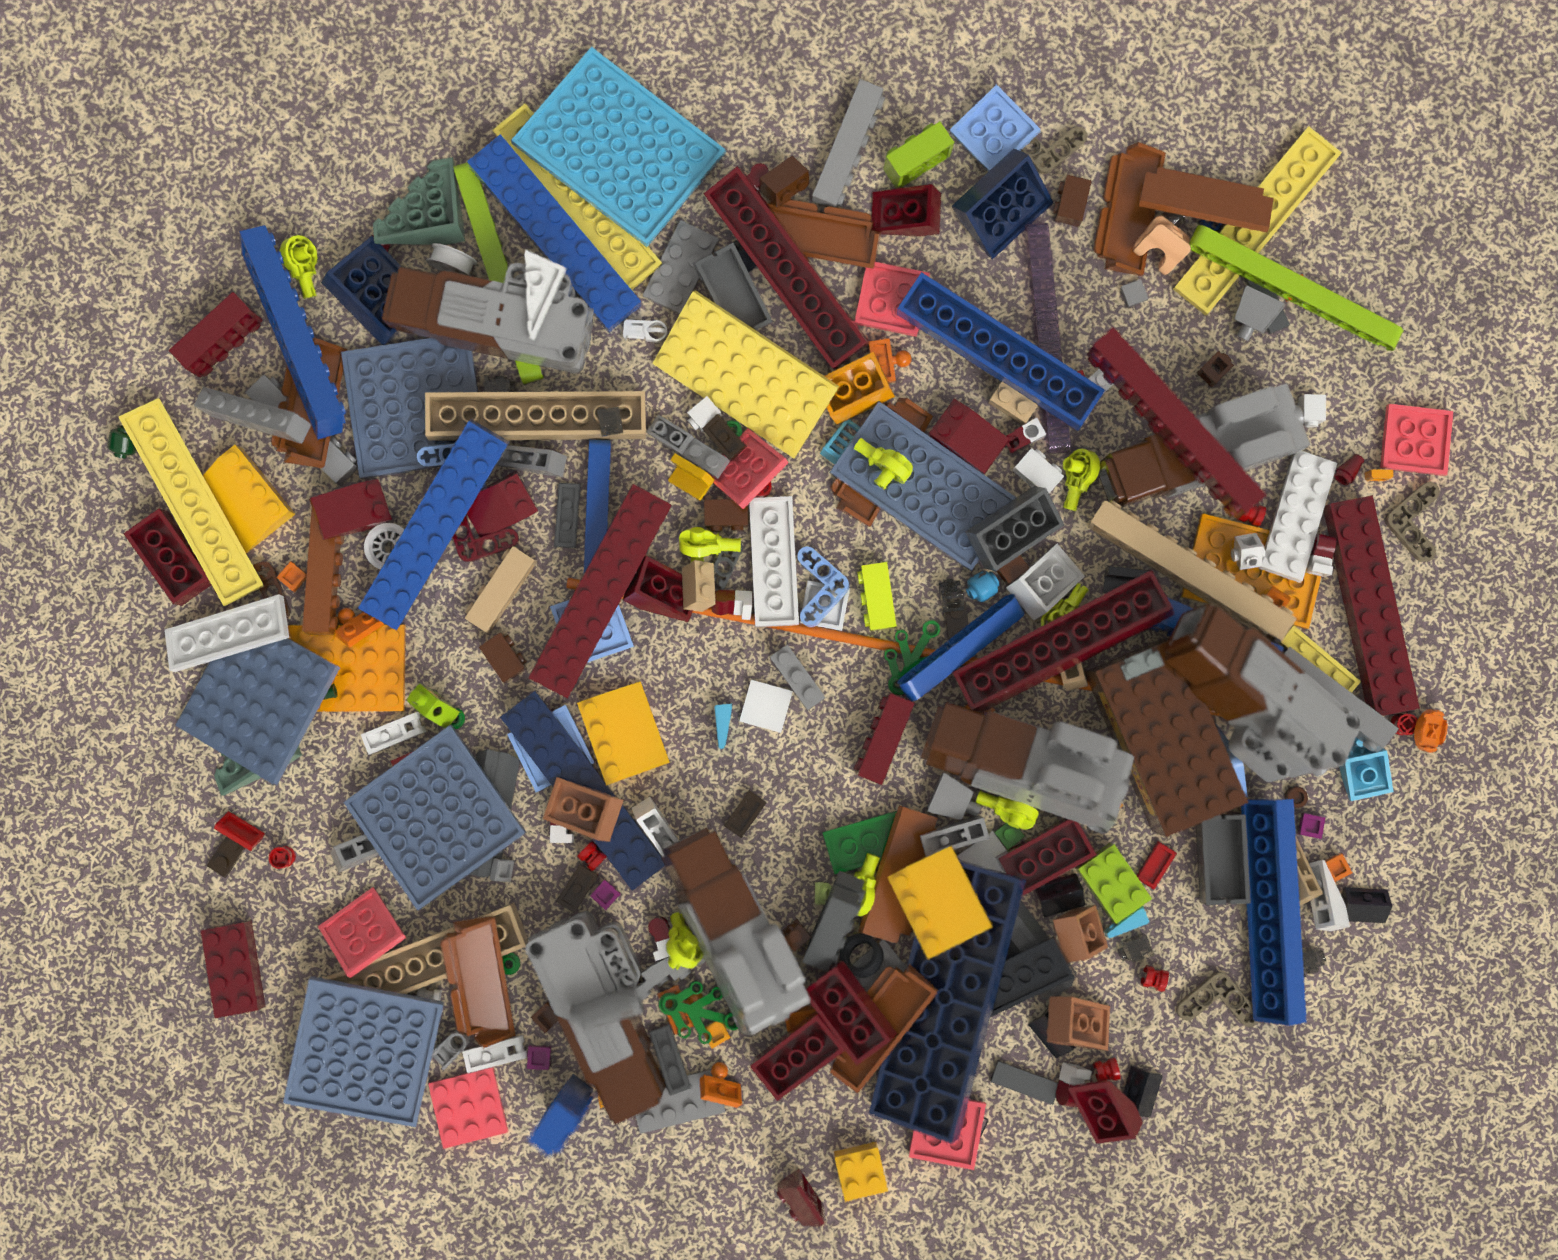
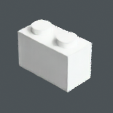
M1032 448L1012 470L1029 486L1046 488L1048 493L1064 477L1061 474L1062 470L1056 464H1050L1045 460L1046 456L1041 451Z

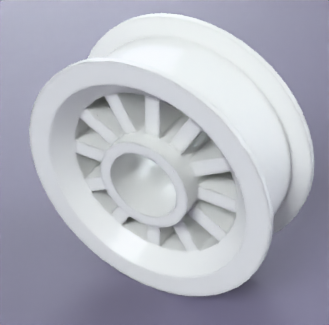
M437 243L432 244L434 250L431 258L426 259L429 265L440 271H449L470 276L472 266L477 264V261L466 253Z
M383 523L374 527L366 536L364 552L366 558L374 567L381 569L390 553H386L385 545L393 542L395 546L404 531L399 525Z

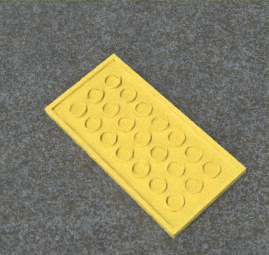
M696 290L691 293L652 363L701 397L705 398L707 396L716 407L792 458L797 456L840 387Z

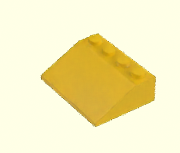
M236 444L218 457L203 474L207 485L246 554L295 515L294 511L249 455Z
M641 681L577 703L606 786L670 763Z
M952 846L888 876L892 888L928 959L992 928Z

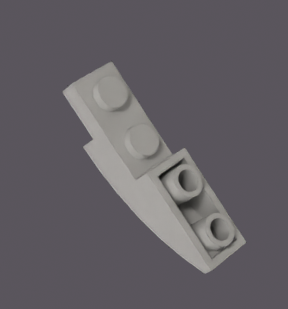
M659 414L646 431L657 441L717 479L730 462L728 458L695 439L691 434Z
M670 956L658 960L641 973L645 978V981L637 986L641 1000H644L652 993L650 989L657 984L660 987L669 979L667 977L668 974L675 981L677 978L684 979L692 971L690 968L682 966L678 970L672 969L668 965ZM704 957L697 964L698 966L705 962Z

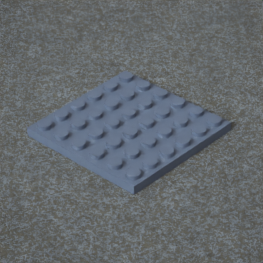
M426 338L341 352L359 478L366 479L442 467V465L423 466L417 460V453L424 446L457 442L429 441L425 436V393L479 392L473 351L445 346L436 339ZM445 448L443 450L445 458L448 457L452 448ZM435 449L436 454H429L425 450L424 454L421 455V458H425L426 462H429L431 457L436 456L437 461H441L439 449Z
M289 638L210 661L175 726L271 784L278 785L340 667Z
M449 725L343 802L417 911L527 833L452 725Z
M310 976L283 1103L416 1127L444 1001Z

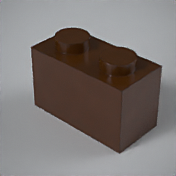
M792 155L759 178L760 191L778 207L788 202L799 191L807 188L809 185V170Z
M1066 175L1064 181L1059 182L1057 194H1060L1059 202L1055 201L1052 214H1055V222L1076 227L1080 226L1083 221L1092 180Z
M732 499L704 500L705 528H709L711 532H721L722 528H731V531H744V527H748V505L742 509Z
M500 632L479 646V649L501 681L508 683L528 669L525 666L527 660L521 652L517 653L514 650L513 646L515 643L510 635L507 634L505 636Z

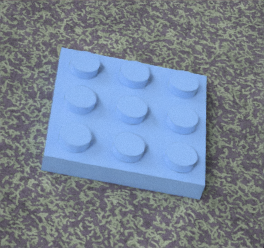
M997 84L950 129V133L988 172L1012 149L1021 151L1041 132V129Z
M569 600L550 606L556 624ZM620 605L617 606L588 662L634 647Z
M567 705L552 711L590 763L594 764L595 761ZM511 732L507 735L535 792L537 793L551 786L550 782Z

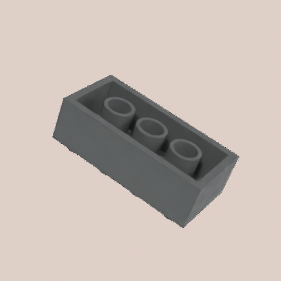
M1033 486L965 531L983 567L988 570L997 571L1063 527L1064 523L1047 489Z

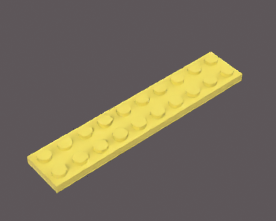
M523 104L493 129L496 136L502 135L618 275L633 290L654 273L662 262L649 247L636 240L512 144L511 140L534 114L526 104Z
M1308 126L1258 186L1259 188H1264L1263 196L1274 198L1268 232L1226 225L1220 234L1259 253L1342 152ZM1200 256L1173 290L1206 316L1240 275Z
M157 398L119 416L122 425L223 606L264 587L161 400Z

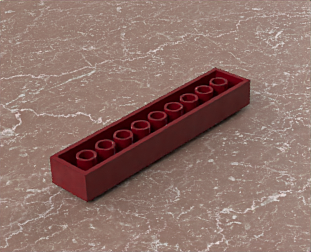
M735 167L704 193L705 197L832 369L838 368L870 343L740 167Z
M1114 327L1091 346L1087 353L1090 364L1094 368L1098 367L1104 373L1103 378L1110 385L1114 384L1117 387L1119 396L1125 401L1128 400L1134 406L1132 409L1139 417H1144L1147 420L1149 429L1155 434L1158 433L1164 439L1162 442L1169 450H1174L1177 453L1179 462L1185 467L1188 466L1194 472L1193 477L1200 484L1204 483L1209 489V495L1224 505L1223 510L1230 517L1239 518L1267 496Z
M632 483L531 670L529 679L568 699L672 506L670 503Z
M1373 495L1328 504L1324 507L1323 511L1328 534L1336 538V548L1333 557L1365 703L1382 716L1420 709Z
M1151 570L954 671L953 674L970 709L983 713L1174 616V610Z

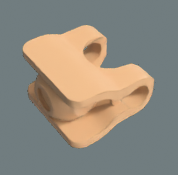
M1158 215L1137 239L1133 246V252L1141 256L1149 249H1161L1165 255L1160 260L1158 271L1163 275H1167L1190 252V237L1167 218Z

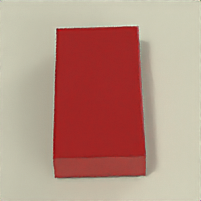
M229 811L214 827L215 830L249 851H252L265 835L264 832Z
M1157 841L1136 876L1142 883L1155 890L1177 853Z

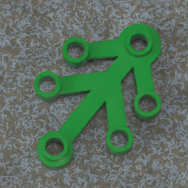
M929 619L924 622L922 626L923 634L912 653H910L907 642V632L903 629L895 632V639L899 642L905 665L900 672L896 662V650L894 648H887L885 650L884 657L889 663L892 674L888 681V687L893 694H904L901 688L895 686V682L927 657L919 658L930 638H934L940 633V626L937 621ZM933 624L935 626L934 631H928L927 626ZM901 632L905 634L903 640L897 638V635ZM889 651L895 653L893 658L886 656Z
M698 981L691 982L688 988L678 994H663L658 1002L659 1009L663 1014L671 1016L677 1027V1035L680 1038H688L691 1034V1029L688 1025L684 1024L679 1011L688 1014L698 1033L697 1039L702 1044H708L712 1039V1035L706 1030L700 1017L723 1023L724 1027L728 1030L738 1029L735 1022L733 1025L728 1024V1018L733 1017L732 1012L725 1015L703 1009L704 1006L714 1000L722 999L723 994L719 987L711 988L708 994L690 1005L681 1002L693 994L698 995L702 992L703 985ZM694 984L699 985L697 992L692 990ZM716 989L720 992L717 998L713 996V992ZM670 999L673 1004L672 1007L667 1008L665 1003ZM686 1027L687 1034L682 1036L680 1030ZM703 1033H707L708 1039L706 1041H702L701 1039Z

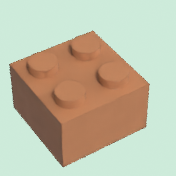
M1096 905L1072 909L1053 920L1054 931L1058 936L1060 947L1068 962L1088 960L1108 948Z

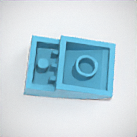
M1356 737L1346 763L1339 766L1349 800L1355 801L1394 792L1387 750L1382 749L1377 753L1370 751Z

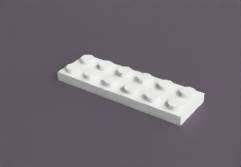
M1300 451L1292 456L1266 541L1265 557H1262V566L1259 569L1299 583L1303 581L1337 466L1336 462L1304 451Z
M792 496L754 498L749 503L755 627L799 625Z
M275 595L165 629L169 671H181L289 638L284 596Z

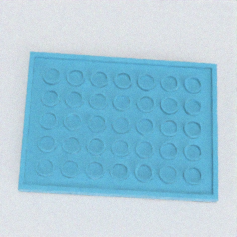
M593 47L586 52L511 140L515 147L646 247L650 245L726 153V149Z

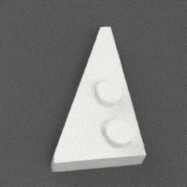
M526 250L525 275L527 283L529 339L535 341L564 277L566 268Z

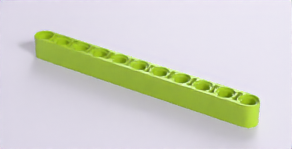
M467 162L453 166L488 278L491 281L504 283L508 263L503 254L500 238L497 235L496 226L488 208L489 204L482 189V182L471 171ZM515 361L523 385L544 379L540 366Z
M1198 225L1189 241L1193 252L1287 300L1288 297L1291 298L1290 302L1377 346L1382 345L1388 351L1395 350L1404 331L1393 322L1206 226Z

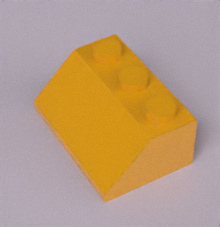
M874 352L825 375L826 378L840 386L827 406L828 412L836 425L875 407L879 401L883 403L895 397Z

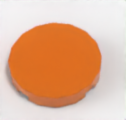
M1427 709L1420 715L1414 731L1415 744L1418 749L1432 753L1438 750V745L1444 743L1448 724L1447 720L1443 718L1445 716L1443 712L1436 709Z

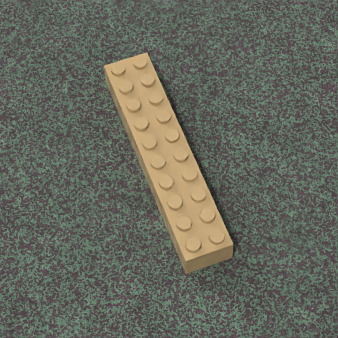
M645 391L425 393V436L429 441H457L468 421L472 419L506 440L646 439Z
M1104 500L1088 526L1089 529L1211 605H1218L1232 618L1248 628L1257 630L1269 641L1278 643L1284 639L1297 619L1292 616L1293 612L1284 606L1279 608L1273 604L1274 600L1265 594L1258 595L1253 592L1255 588L1245 582L1240 584L1234 580L1235 576L1226 570L1221 572L1215 568L1216 564L1206 558L1204 560L1196 556L1197 553L1191 548L1185 547L1184 549L1177 545L1178 541L1169 535L1164 537L1159 534L1158 528L1149 523L1147 525L1139 521L1140 517L1132 512L1127 514L1120 510L1121 506L1112 500L1109 502Z
M515 903L476 917L493 916L495 918L502 956L526 947L529 942ZM454 926L384 953L351 978L346 975L344 970H340L323 977V979L402 994L445 979L447 976L441 950V941L446 938V933L455 932ZM308 984L303 986L305 994L307 991Z

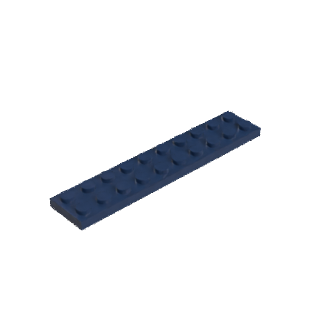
M536 690L500 717L553 787L556 778L559 777L617 797L608 785L606 786L604 779ZM623 804L610 842L593 839L632 891L665 866L661 859V854Z

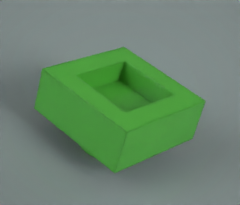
M1007 823L994 831L1007 850L1025 837L1020 829L1011 827Z

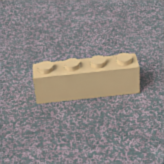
M514 546L504 552L501 557L502 563L499 567L496 566L489 575L490 581L487 585L484 584L477 593L478 599L475 603L472 602L465 611L467 614L466 620L489 634L537 563Z

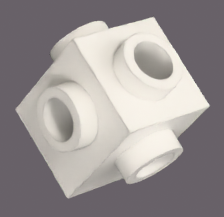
M1257 533L1235 536L1234 549H1231L1233 562L1237 563L1240 570L1261 567L1262 557H1265V548Z

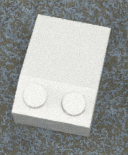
M1056 544L1035 561L1026 572L1012 581L1006 589L1015 595L1019 604L1034 621L1047 613L1085 576L1062 548Z

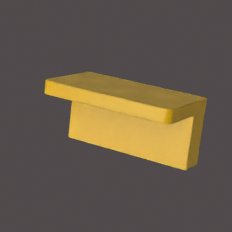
M674 453L670 461L677 467L668 481L697 500H702L714 479L703 469Z

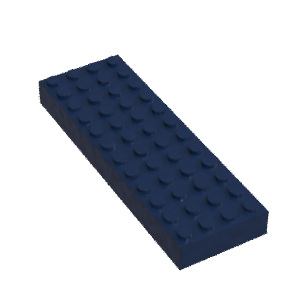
M959 860L992 928L929 959L915 934L907 967L911 964L938 992L882 1062L868 1113L950 1144L958 1141L1026 883V879L963 860Z

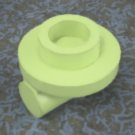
M815 882L816 905L825 904L832 888L829 883Z

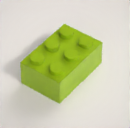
M940 121L935 125L933 123L927 125L921 134L910 136L905 140V144L899 148L895 146L886 153L883 170L896 189L904 187L951 156L954 141Z
M1109 842L1095 852L1096 856L1074 868L1110 920L1117 924L1152 900V898L1115 844Z

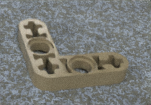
M1074 127L1048 149L1035 137L1029 143L1036 145L1037 151L1035 153H1028L1024 147L1021 152L1030 156L1040 174H1049L1085 144L1087 132L1082 127ZM1073 133L1076 135L1081 134V141L1076 140L1070 146L1069 142L1074 137ZM1063 146L1067 151L1066 155H1057L1055 148ZM1051 155H1052V157H1053L1054 159H1052V160L1049 162V165H1048L1049 168H1047L1046 166H1044V167L1042 168V167L1040 166L1041 163H1042L1041 160H1043V161L1045 162V161H1047V160L1051 157Z
M1432 482L1420 485L1393 508L1385 518L1387 527L1414 558L1422 563L1433 560L1436 555V549L1412 520L1438 498L1440 494L1439 487ZM1425 488H1431L1433 490L1431 492L1432 496H1427L1421 500L1419 497L1426 493ZM1409 500L1416 502L1417 510L1415 512L1408 510L1407 503ZM1402 512L1406 514L1399 519L1400 524H1393V516H1398ZM1408 530L1415 534L1413 542H1408L1405 538V533ZM1420 540H1421L1422 543L1419 544L1418 547H1415V548H1414L1413 545L1418 544V543L1420 542ZM1421 548H1422V549H1426V548H1427V549L1429 550V551L1427 552L1428 557H1427V556H1424V557L1421 556V553L1423 552V551L1421 550Z
M1222 972L1213 973L1176 1006L1177 1015L1185 1021H1191L1220 998L1244 1026L1253 1027L1258 1023V1021H1253V1014L1251 1015L1252 1021H1244L1246 1016L1239 1009L1243 1007L1247 1012L1252 1013L1253 1006L1230 977ZM1216 978H1225L1223 984L1229 990L1225 991L1219 985L1215 986L1217 984ZM1201 990H1206L1209 994L1205 1002L1198 1000L1197 995ZM1232 993L1239 995V1002L1236 1005H1231L1228 1001ZM1193 998V1000L1198 1005H1200L1198 1009L1195 1005L1191 1007L1190 1015H1182V1012L1184 1011L1182 1007L1184 1005L1189 1007L1193 1004V1002H1191L1190 999Z

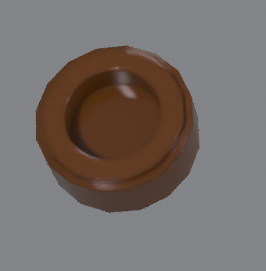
M1294 786L1286 791L1285 799H1293L1294 808H1301L1306 805L1308 795L1303 788Z

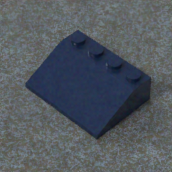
M1012 149L952 205V208L963 226L993 260L1054 202L1030 156L1019 150Z
M371 236L326 272L321 283L381 345H386L400 332L395 328L389 327L383 321V312L392 273H398L401 265L380 244H375L374 237Z

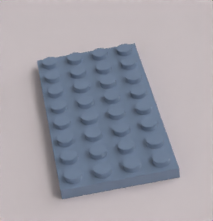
M880 401L829 472L969 571L973 570L980 559L965 531L1016 498ZM863 438L875 448L892 449L902 454L913 466L911 476L904 484L892 479L885 490L880 488L874 480L877 479L882 470L875 464L870 466L869 459L854 450L858 440Z

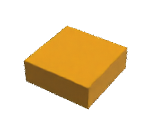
M1371 469L1365 472L1366 481H1387L1393 478V470Z
M714 1021L705 1026L706 1030L712 1035V1039L709 1042L711 1049L731 1038L723 1023ZM703 1033V1035L705 1036V1038H706V1040H707V1039H708L707 1033Z

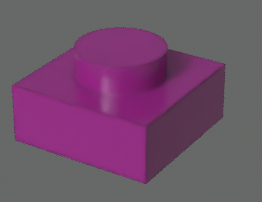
M1301 813L1298 834L1322 839L1325 817Z
M604 879L590 897L607 910L621 893Z
M529 1045L527 1069L549 1070L551 1046Z

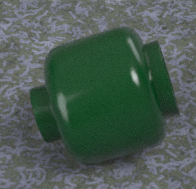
M118 425L117 428L110 430L107 448L114 452L113 456L126 459L127 456L136 453L137 450L124 426Z

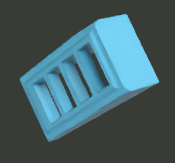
M850 419L840 425L820 452L822 456L834 465L849 445L839 434L841 433L851 442L854 437L844 430L845 426L849 425L857 432L861 428ZM836 440L838 443H840V444H841L842 446H844L845 448H844V449H841L839 446H837V445H836L835 443H833V442Z
M732 704L714 706L718 748L720 749L726 746Z
M1140 907L1119 923L1110 925L1105 929L1104 935L1112 938L1148 924L1149 919L1144 907Z

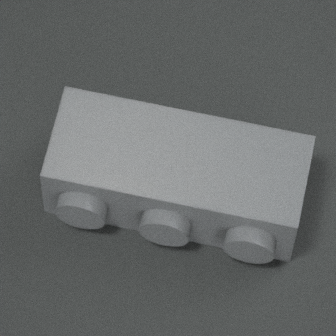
M788 644L770 656V660L807 711L826 698Z

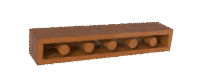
M311 509L302 631L308 635H334L335 630L338 628L336 608H339L340 597L337 595L338 587L341 586L339 566L343 563V555L340 553L341 544H344V536L323 540L313 509Z

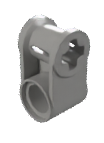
M456 1030L433 1050L432 1057L442 1066V1071L468 1046L470 1036H467L465 1033H459ZM454 1037H461L463 1045L456 1044Z

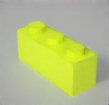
M887 562L862 565L860 567L861 571L857 572L858 583L863 584L864 592L860 593L862 606L866 605L867 614H863L865 627H869L870 631L895 628L896 619Z

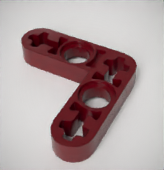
M467 514L464 517V522H461L459 526L467 528L468 533L466 537L458 538L456 533L453 536L457 553L460 559L465 562H473L506 551L508 548L511 549L512 546L516 547L519 543V535L513 529H504L475 539ZM507 533L515 536L512 539V544H509L507 541L502 542V548H499V543L495 538L499 536L500 540L505 539ZM471 539V542H467L468 548L474 550L470 558L463 555L466 549L464 544L459 546V542H466ZM486 540L494 541L495 547L492 551L487 552L484 550L483 544Z

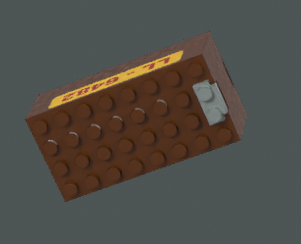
M1170 638L1160 639L1085 671L1087 681L1090 684L1110 735L1117 742L1116 749L1134 756L1129 779L1152 832L1164 837H1169L1249 803L1207 704L1192 692L1191 682L1164 660L1167 654L1165 647Z

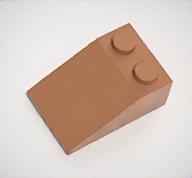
M557 777L543 819L595 840L610 842L624 800Z
M1050 996L1047 1042L1108 1051L1110 1006L1075 997Z

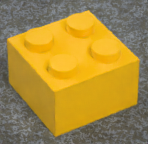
M877 1141L834 1151L845 1202L888 1192Z

